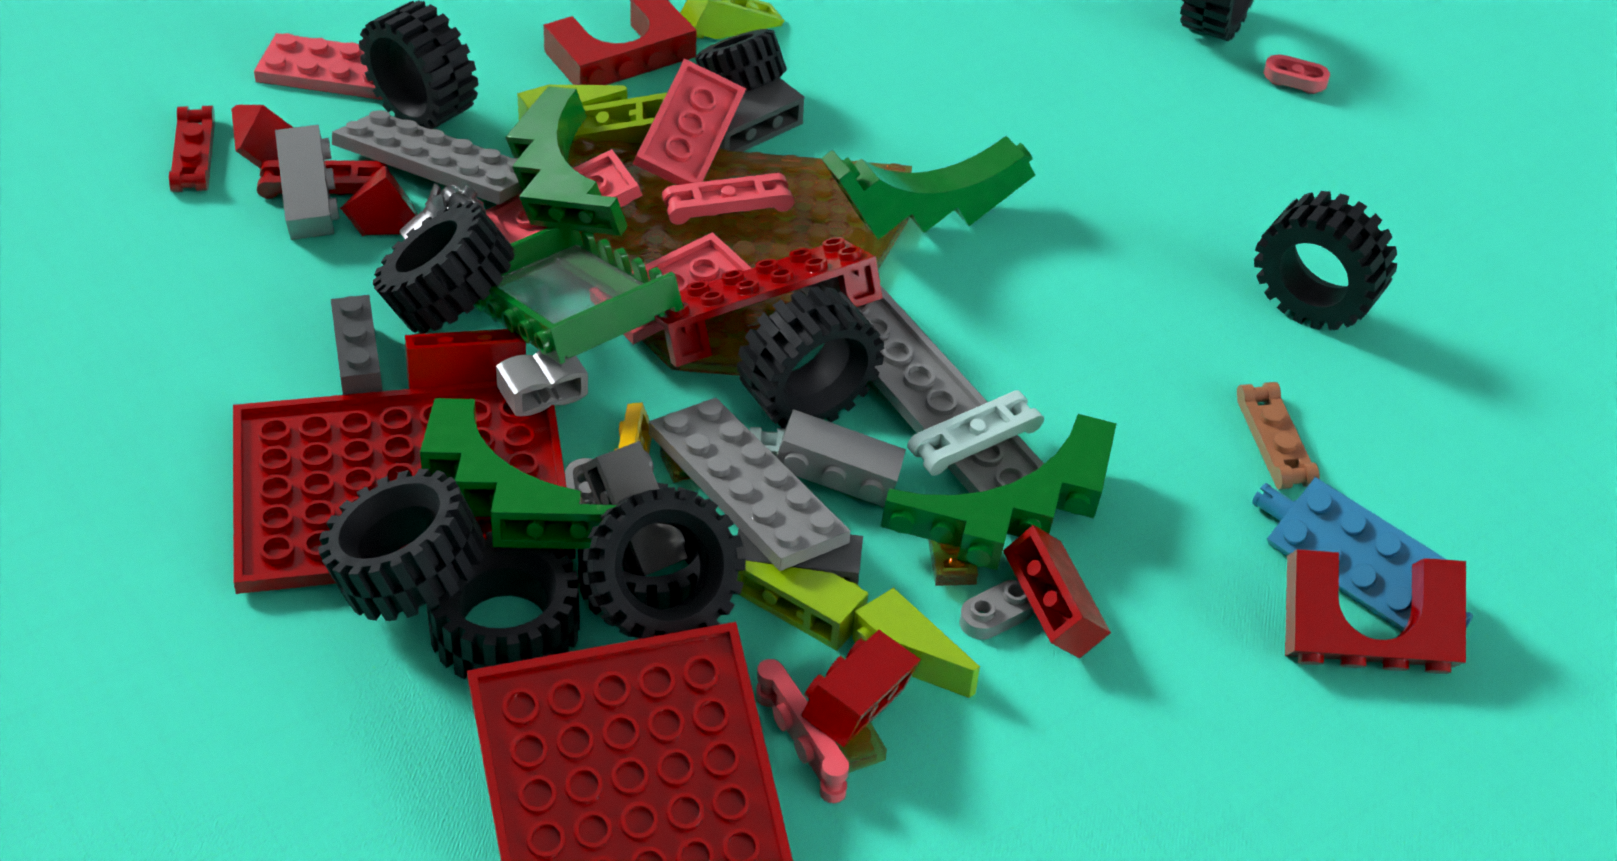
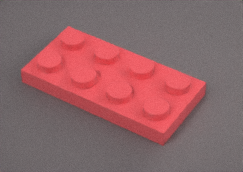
M276 33L254 70L255 82L383 100L381 96L377 98L372 91L375 86L372 81H367L365 76L368 68L361 64L360 55L364 54V52L359 49L357 43L353 42L344 43L329 41L323 38L294 36L289 33Z
M684 58L633 164L675 185L703 182L746 88Z
M612 149L573 168L581 175L596 181L601 196L617 197L620 207L626 206L631 201L642 196L639 185ZM520 194L486 210L487 216L510 244L549 228L530 224L520 201Z
M713 232L645 265L649 281H651L649 270L655 267L661 270L662 275L673 272L679 292L686 290L687 286L693 282H711L720 279L721 275L727 271L751 269L744 260ZM596 289L590 291L591 303L594 306L611 299ZM653 320L623 335L632 344H635L664 328Z

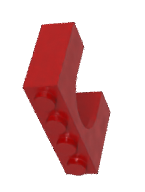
M630 0L631 27L640 35L639 39L625 43H609L592 37L571 16L543 25L544 52L573 85H608L682 62L684 58L687 60L695 58L697 30L668 0Z
M1297 549L1287 556L1285 656L1298 657V663L1305 665H1323L1324 659L1340 660V666L1348 668L1367 667V662L1383 663L1384 670L1391 671L1409 670V664L1425 665V672L1435 674L1452 673V667L1466 663V561L1423 558L1412 564V607L1409 621L1396 638L1379 640L1369 638L1355 630L1345 619L1341 611L1338 595L1339 552Z

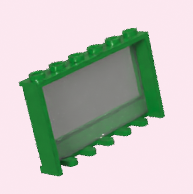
M552 227L511 243L514 248L512 252L515 254L514 260L509 262L512 265L507 273L500 275L503 280L498 286L490 288L489 292L491 294L484 301L479 299L474 304L480 312H485L495 322H499L507 327L509 332H516L527 344H532L543 355H548L559 364L565 363V358H572L655 320L654 316L656 315L662 317L665 315V311L669 309L674 312L684 309L673 272L662 275L661 270L655 267L649 270L651 280L649 281L645 264L640 257L631 260L634 274L632 273L628 255L624 248L621 247L614 251V259L611 245L606 238L598 241L597 248L592 232L583 231L580 235V231Z

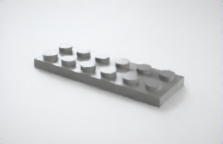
M372 111L368 116L357 121H350L346 126L332 132V145L446 186L454 184L464 189L468 185L478 192L476 197L498 205L523 192L512 168V165L518 158L514 159L502 155L496 149H485L473 145L467 139L453 138L445 135L441 130L419 126L412 120H402L390 116V113L387 111Z
M717 398L703 401L649 421L648 434L706 495L719 505L718 507L730 517L733 523L779 571L849 544L851 530Z

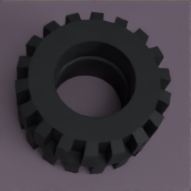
M769 29L754 30L722 40L703 49L695 57L697 65L746 88L745 92L773 82L787 70L775 32Z

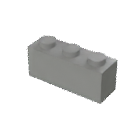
M319 125L275 130L285 220L290 239L295 240L334 234L333 220L339 219L337 199L330 198L329 190L336 189L333 169L326 168L325 160L332 159L329 138L321 137Z
M793 409L776 457L797 477L884 507L889 488L894 489L898 481L906 449Z

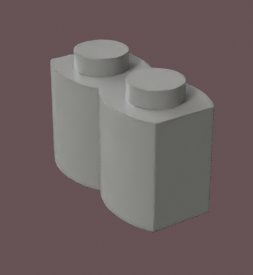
M538 351L534 355H518L499 363L496 366L497 387L515 416L533 415L547 409L551 405H566L585 397L588 394V373L577 356L569 359L565 358L566 362L559 364L548 355H543Z

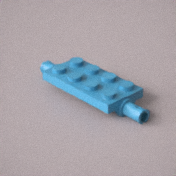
M1316 477L1295 501L1281 494L1268 483L1262 485L1260 490L1264 491V493L1261 494L1257 491L1252 504L1280 521L1268 536V544L1286 556L1297 549L1339 552V591L1400 631H1403L1411 615L1412 564L1423 558L1447 559ZM1466 612V628L1473 618V614L1470 612Z

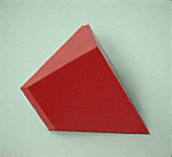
M235 105L232 108L235 151L259 168H261L262 163L265 161L278 160L275 130L294 127L264 105Z
M385 166L381 167L341 207V210L362 236L401 234L400 229L418 215L405 191Z

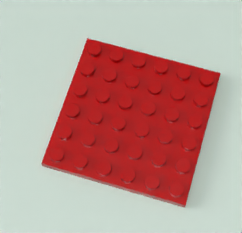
M736 622L467 671L501 861H793Z

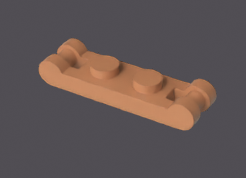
M1277 382L1263 383L1262 387H1253L1252 384L1239 385L1237 388L1238 404L1276 488L1279 490L1292 488L1293 484L1300 483L1304 487H1308L1315 477L1320 479L1318 466L1316 463L1311 462L1281 399L1279 384ZM1257 402H1264L1265 405L1258 406Z

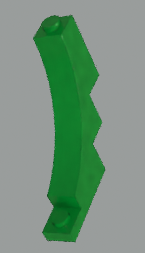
M548 86L506 135V140L514 159L518 158L512 165V168L523 191L519 198L531 225L621 236L628 225L617 197L601 196L596 181L581 175L568 164L572 141L578 129L587 118L577 89Z
M1007 136L962 162L926 172L905 173L889 171L871 165L863 159L853 164L848 157L842 161L833 150L821 158L860 220L877 240L907 217H910L923 233L952 211H955L970 226L1035 176L1029 163L1033 160L1029 151L1022 143L1015 145Z
M434 399L420 450L421 469H429L432 475L438 470L444 472L447 478L451 476L456 481L474 516L491 517L493 547L590 548L592 539H589L588 536L592 528L599 526L602 521L600 517L608 509L614 508L616 505L582 504L580 490L542 481L505 462L492 451L479 434L475 399Z

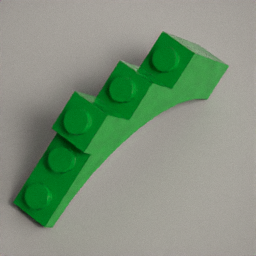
M1078 414L1069 437L1058 452L1036 471L1013 483L987 491L958 495H932L889 488L880 527L894 530L898 533H906L933 540L937 543L960 547L957 560L979 567L998 570L1007 534L1019 537L1032 525L1049 534L1056 509L1090 518L1095 517L1104 486L1117 423Z

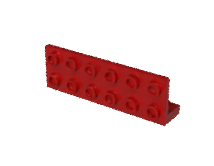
M830 238L823 241L822 246L813 249H796L791 251L788 257L779 260L765 259L757 262L754 268L745 271H727L721 275L720 279L711 282H693L687 286L686 290L680 291L684 309L677 312L669 309L665 311V315L662 317L654 316V321L664 328L671 363L679 367L712 356L705 324L706 319L837 276L840 291L856 307L882 299L876 256L844 240V238Z

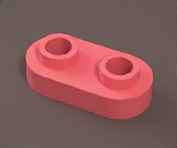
M1280 54L1268 57L1264 68V76L1271 83L1300 89L1309 94L1324 91L1330 78L1329 70L1323 65Z

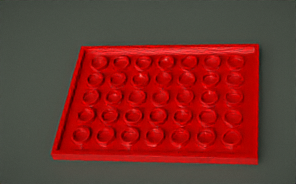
M497 381L233 405V570L236 594L336 584L319 555L318 547L323 546L319 540L321 532L330 530L326 524L332 515L340 516L342 514L339 507L346 500L354 502L359 498L356 493L359 490L367 487L370 491L378 487L377 480L388 476L390 481L396 480L398 472L409 470L412 476L416 475L417 471L421 469L420 450L435 398L475 399L479 434L496 455L530 476L567 488L555 405H551L547 409L533 415L515 416L498 389ZM475 517L484 532L483 536L486 540V532L492 531L491 517ZM560 549V558L568 555L570 559H576V549Z

